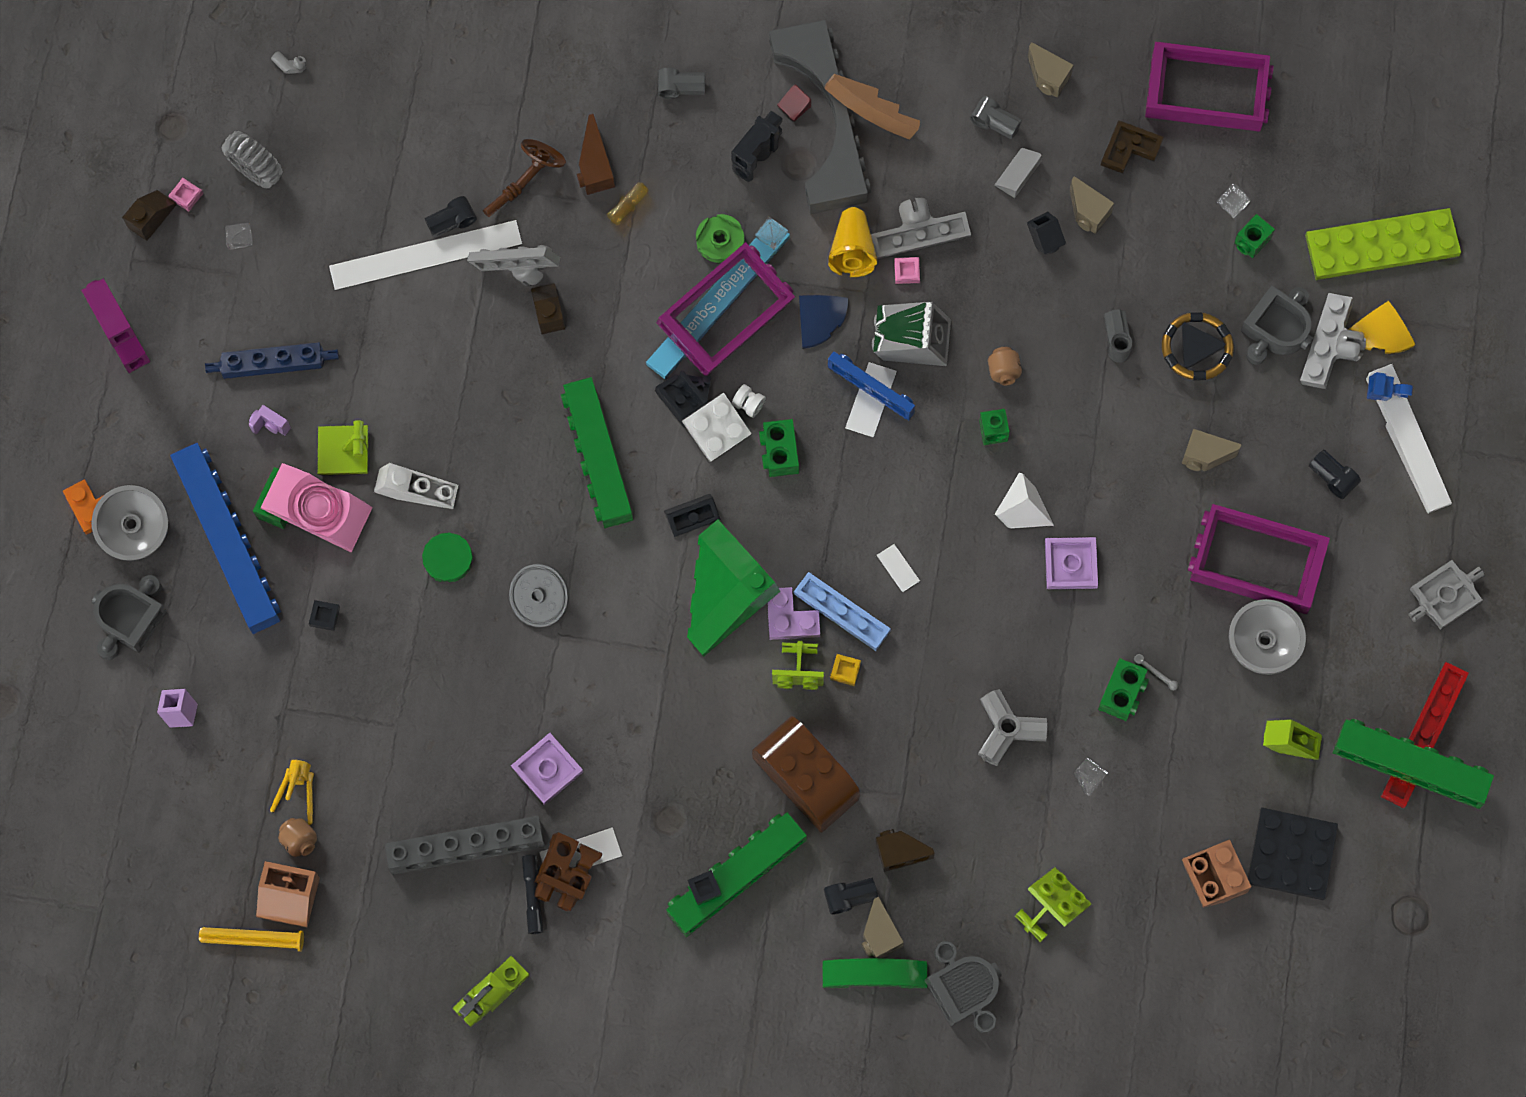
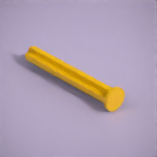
M203 927L199 931V941L201 943L296 948L298 951H302L304 932L301 930L299 933Z

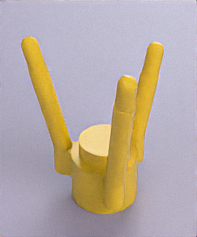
M291 760L270 811L274 812L288 782L290 783L285 797L286 800H290L295 784L304 785V781H306L308 824L312 825V781L314 773L309 772L311 767L309 763L301 760Z

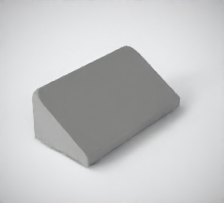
M1021 148L995 183V186L1016 198L1042 162L1043 155Z

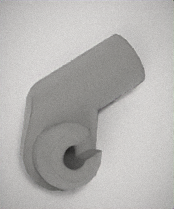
M278 51L271 57V60L285 74L302 73L306 69L307 62L302 56L295 57L294 60H288Z

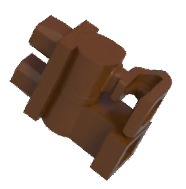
M557 832L552 835L546 857L536 877L535 882L538 885L534 897L549 902L553 891L558 892L561 896L557 907L569 912L578 900H582L592 877L589 875L588 870L591 869L596 861L601 859L602 853L582 843L579 844V841ZM575 851L581 854L580 860L577 861L575 867H570L569 865Z

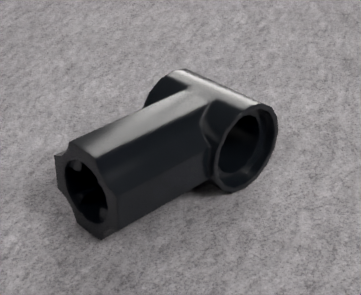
M460 196L450 201L446 208L424 219L432 236L436 238L457 227L460 229L469 227L475 223L477 216L465 196Z
M1324 449L1309 464V467L1327 482L1329 490L1340 499H1344L1361 482L1359 475L1348 466L1343 467Z
M873 877L849 884L837 883L823 889L831 915L847 912L854 906L873 902L878 897Z

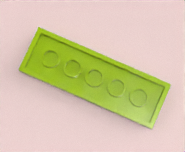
M1450 208L1307 231L1305 235L1316 280L1459 257L1461 254Z

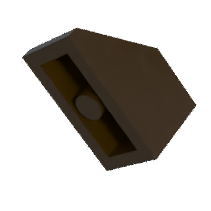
M156 190L138 198L122 218L128 229L148 241L177 203Z
M555 283L531 288L541 335L565 330Z
M886 830L880 833V837H876V846L884 872L934 859L935 853L933 848L902 831Z

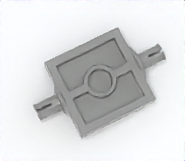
M1453 560L1449 561L1410 588V591L1419 601L1420 606L1409 612V617H1413L1412 621L1416 622L1427 614L1441 630L1482 602L1483 599L1476 592L1473 582L1483 577L1484 572H1480L1481 568L1477 567L1466 574L1457 567Z

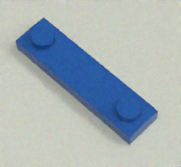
M833 351L828 358V368L909 421L915 412V405L911 398L894 392L852 364L853 362L848 356L844 354L839 355Z

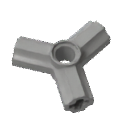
M1000 689L994 690L980 699L995 727L978 753L986 762L997 766L1013 740L1046 741L1047 718L1016 717ZM1004 723H1010L1014 726L1015 730L1011 733H1006L1002 730L1001 726Z

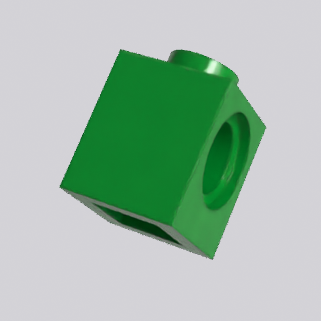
M1256 214L1237 234L1234 244H1236L1237 249L1242 254H1248L1251 258H1254L1272 239L1275 229ZM1254 235L1259 240L1252 241L1247 236Z
M999 409L981 412L979 425L983 445L1008 442L1010 431L1006 410Z

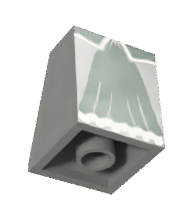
M933 302L878 306L877 315L874 317L875 338L872 339V349L883 361L947 366L951 319Z

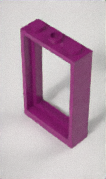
M1155 42L1152 52L1145 117L1260 132L1262 124L1267 123L1269 109H1265V102L1269 101L1271 96V87H1267L1268 79L1272 80L1274 65H1269L1270 56ZM1167 58L1258 69L1253 115L1162 104Z
M746 242L665 311L656 322L705 376L714 371L795 298L791 286L786 282L782 283L776 276V270L770 264H765L760 258L759 251L754 246H749ZM743 259L779 299L711 357L676 317Z
M1212 504L1210 511L1205 510L1201 525L1205 526L1203 534L1198 533L1194 548L1198 549L1196 557H1191L1187 570L1192 572L1190 580L1256 600H1275L1289 606L1294 611L1308 614L1330 538ZM1218 520L1310 547L1297 597L1204 570Z

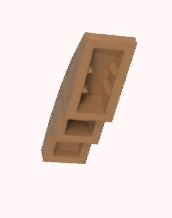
M833 74L825 84V90L843 105L889 132L910 140L919 129L920 120L899 114V104L878 98L879 89L837 74Z

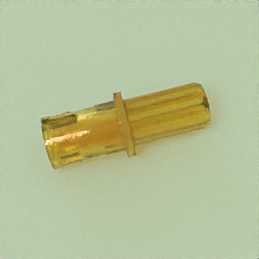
M637 183L625 197L621 196L619 203L607 213V217L611 222L619 225L627 214L635 211V206L649 192L648 188L643 183Z

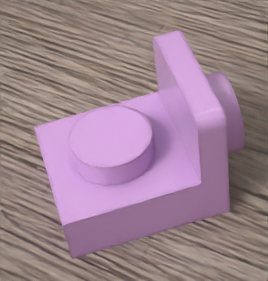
M264 405L259 410H255L249 419V427L255 434H258L263 426L274 434L280 432L284 436L291 429L285 418Z

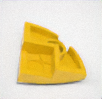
M1389 301L1379 306L1348 329L1363 332L1366 338L1365 349L1370 351L1374 347L1384 349L1385 354L1406 351L1415 346L1407 327Z

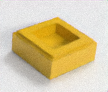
M837 654L830 680L855 686L861 660Z

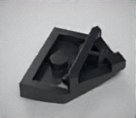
M680 371L679 375H674L656 386L655 392L685 428L682 420L708 403L711 377L703 375L702 378L687 375L684 371Z

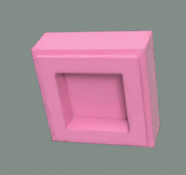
M182 178L168 197L189 212L203 195V191Z
M919 257L894 258L895 284L920 283Z

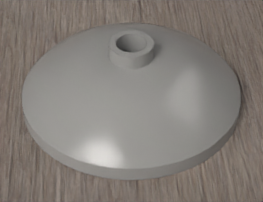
M135 485L120 486L107 492L98 501L92 515V531L99 546L109 555L121 560H139L154 553L163 543L168 531V515L165 506L153 492ZM130 520L136 521L134 529H129L127 526Z
M1265 599L1251 602L1236 613L1230 624L1228 638L1233 655L1244 667L1259 674L1270 675L1288 670L1299 660L1304 651L1306 633L1300 617L1293 609L1281 602ZM1266 638L1269 644L1263 645L1260 639Z

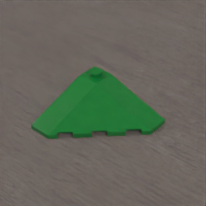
M718 519L704 530L698 538L700 549L699 558L695 564V593L692 594L691 628H688L687 638L703 656L781 592L773 579Z

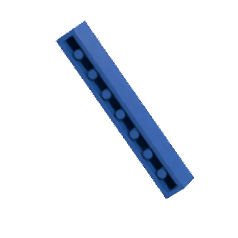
M195 443L171 454V459L248 628L252 634H255L279 623L280 619L277 615L281 612L276 599L270 600L267 592L271 591L267 579L265 577L260 578L257 570L261 569V566L256 556L251 557L247 550L251 548V544L246 534L241 535L237 528L242 525L236 512L230 513L228 506L232 503L226 491L221 492L218 485L222 481L216 469L211 471L208 465L212 460L207 449L201 450L199 444Z

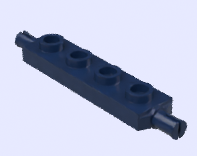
M320 342L224 352L219 362L205 363L206 373L221 372L223 378L226 379L321 369L325 360H338L339 352L338 349L323 351Z

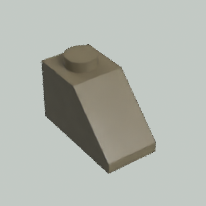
M1031 43L1028 59L1036 86L1044 94L1053 95L1058 98L1072 76L1073 64Z
M1074 176L1071 180L1070 194L1075 221L1078 222V225L1083 230L1096 234L1112 214L1114 203Z
M1193 429L1182 464H1185L1187 468L1193 471H1207L1237 457L1241 444Z
M877 897L873 901L863 934L865 942L861 943L868 957L873 956V958L881 959L902 948L904 942L881 900Z

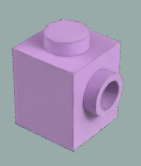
M186 689L162 690L157 713L170 728L193 726L198 704Z

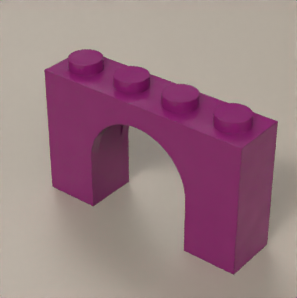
M104 278L87 284L86 288L81 291L127 372L131 373L150 363L148 356Z

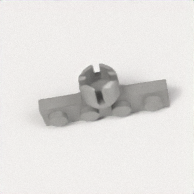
M915 198L913 202L914 210L910 199L900 204L899 212L902 226L871 234L877 259L971 236L965 212L933 218L930 215L925 198Z
M539 245L537 248H499V250L495 251L481 249L480 252H469L467 261L481 271H512L513 277L528 286L536 285L542 280L543 273L538 271V269L544 270L545 267H558L561 257L552 252L550 247Z
M1328 293L1300 379L1302 385L1326 389L1333 364L1337 359L1358 361L1362 358L1363 353H1360V351L1365 350L1366 338L1363 332L1345 328L1354 302L1352 297Z

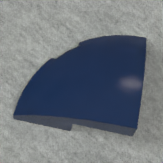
M828 295L799 296L802 349L824 343L831 338L830 333L837 326H842L847 314L848 298Z

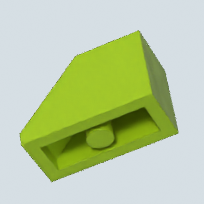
M1293 720L1267 721L1263 746L1281 754L1318 760L1322 735Z

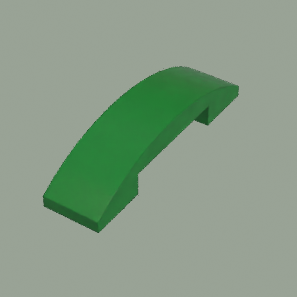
M879 958L823 961V988H849V986L927 988V984L924 981L927 978V961Z

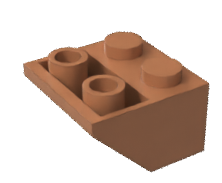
M1230 840L1182 859L1203 908L1227 902L1248 893L1251 889L1249 880Z
M265 861L258 886L256 917L307 928L320 877L315 871Z

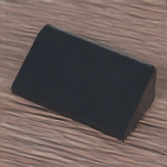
M711 494L664 511L674 537L714 523L717 519L721 520Z

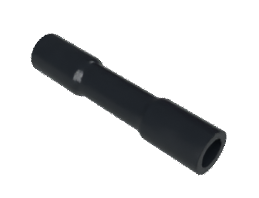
M537 855L522 856V866L526 887L528 934L543 933V919L540 899L534 897L538 885L535 882L539 874Z

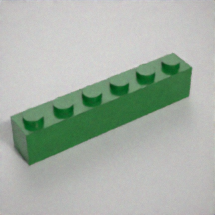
M592 377L564 384L565 393L560 395L564 409L569 408L571 416L567 417L570 430H576L578 436L577 439H574L577 454L582 453L584 461L580 462L584 476L589 475L591 484L587 485L590 498H596L598 506L594 507L597 522L602 521L605 529L633 521L631 508Z
M1346 719L1343 723L1332 752L1333 754L1478 809L1485 804L1494 775L1488 773L1489 771L1486 768L1476 765L1471 767L1463 764L1464 761L1460 758L1442 756L1434 748L1418 747L1410 739L1402 737L1397 739L1389 736L1390 733L1380 728L1373 730L1365 727V723L1356 719Z
M788 812L783 816L781 814L776 815L769 821L768 824L770 826L763 832L761 830L756 831L749 837L748 840L750 842L743 848L740 846L736 847L729 853L727 861L723 864L718 862L709 869V871L712 870L722 896L697 905L690 886H688L689 891L682 897L677 895L668 902L667 915L686 938L807 841V835Z

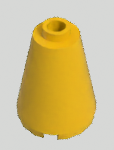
M850 207L842 212L828 257L830 269L838 275L842 276V272L850 273V277L865 276L872 273L874 266L877 265V256L864 211L857 207Z

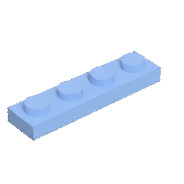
M809 572L794 590V595L814 609L819 610L821 614L875 651L891 632L888 626Z

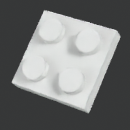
M724 393L682 420L709 462L751 435V432Z

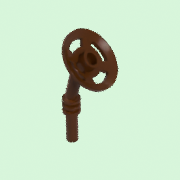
M524 139L521 142V148L532 159V165L515 183L512 182L510 186L508 185L506 189L502 190L503 194L483 209L484 214L490 217L508 201L512 202L514 198H517L522 193L521 190L541 168L545 166L554 168L564 167L566 163L564 156L545 143L533 139Z

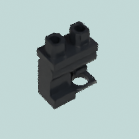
M770 111L765 118L757 117L755 124L731 151L732 170L736 175L747 182L752 181L757 161L766 160L770 156V151L775 152L778 149L779 136L782 134V128L780 127L783 121L782 117L773 111Z

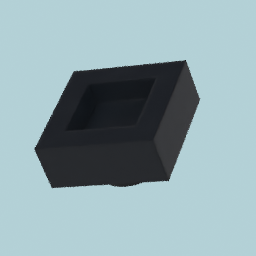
M314 600L309 626L335 631L340 611L339 604Z
M712 870L687 880L697 905L722 896Z

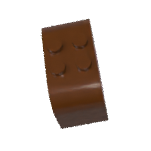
M790 716L752 750L753 760L820 833L825 831L859 801L860 790L851 776L812 733L793 716Z

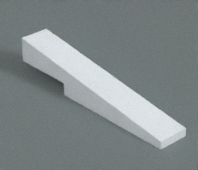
M1392 364L1369 372L1366 378L1367 383H1369V377L1374 373H1385L1386 376L1394 377V384H1400ZM1392 394V398L1387 401L1376 400L1387 422L1385 427L1427 513L1429 514L1451 505L1452 502L1407 398H1401Z

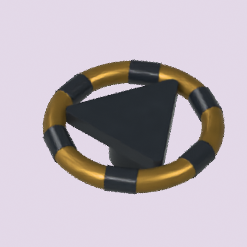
M1190 312L1181 315L1168 325L1163 334L1162 353L1165 361L1175 373L1186 379L1208 380L1221 374L1232 360L1234 344L1231 333L1222 321L1210 314ZM1188 322H1205L1216 328L1224 342L1188 324ZM1180 326H1182L1184 367L1179 364L1171 352V340ZM1225 347L1224 354L1219 363L1212 369L1206 371L1188 370V368Z

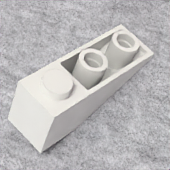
M389 463L379 469L374 492L397 500L453 509L458 485Z

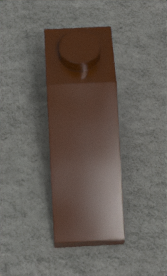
M594 114L588 116L579 161L580 173L576 174L580 188L585 187L587 195L615 187L614 177Z

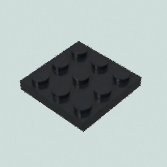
M1261 807L1248 873L1250 885L1324 900L1338 824Z

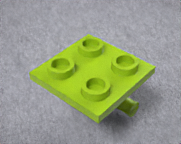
M356 420L353 421L354 426L318 427L317 474H368V425H363V421Z
M798 641L797 643L782 642V653H797V671L772 670L773 684H778L777 687L782 689H791L793 685H803V689L817 690L818 686H824V672L801 671L802 653L817 654L818 644H806L803 641Z
M1054 867L1028 888L1044 908L1033 920L1023 909L1014 917L1025 926L1024 930L1027 933L1031 932L1039 942H1042L1048 934L1037 924L1048 911L1065 927L1089 908L1091 903L1082 892L1078 891L1067 880L1063 873Z

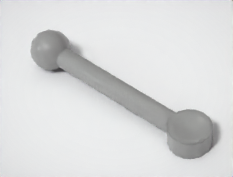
M1137 654L1134 657L1136 665H1143L1167 683L1170 690L1178 689L1177 681H1171L1144 661L1143 655Z

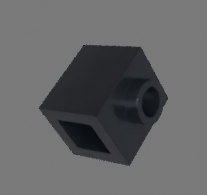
M1046 212L1027 222L1034 245L1042 253H1054L1059 247L1066 244L1059 221L1051 213Z

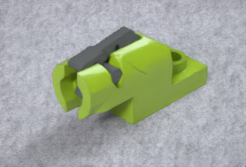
M510 956L495 972H490L479 984L473 987L453 1007V1010L460 1017L463 1015L465 1017L464 1021L472 1027L489 1011L493 1012L530 975Z

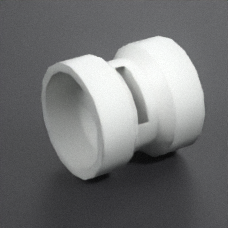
M744 384L734 396L732 406L737 409L742 408L748 416L754 418L761 410L766 397L760 393L755 394L749 386Z

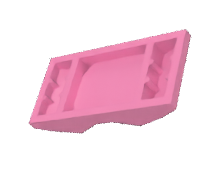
M282 463L260 509L352 552L373 507L346 491L322 482L307 472Z

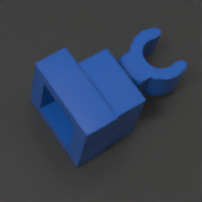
M1376 372L1369 377L1367 399L1387 401L1392 398V394L1401 398H1408V396H1412L1413 386L1394 384V377Z

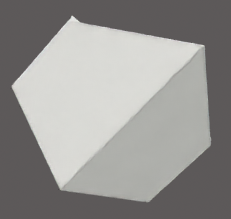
M1019 473L995 515L1008 528L1054 526L1036 487L1024 474Z

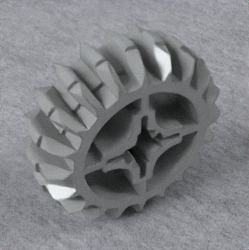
M234 131L232 135L225 139L221 147L228 161L239 172L262 188H270L277 183L283 171L277 159L265 147L246 133Z

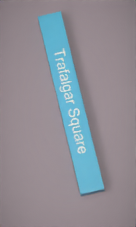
M771 220L749 246H754L759 251L760 258L767 264L788 241L790 234ZM742 259L713 285L683 319L681 324L699 342L757 274ZM668 337L646 361V365L666 379L686 355Z

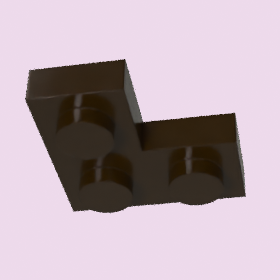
M1118 120L1102 158L1101 166L1123 174L1132 153L1155 161L1164 137Z

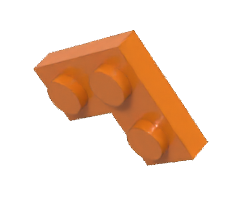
M84 479L63 490V493L84 533L87 535L93 532V511L102 497L95 499Z

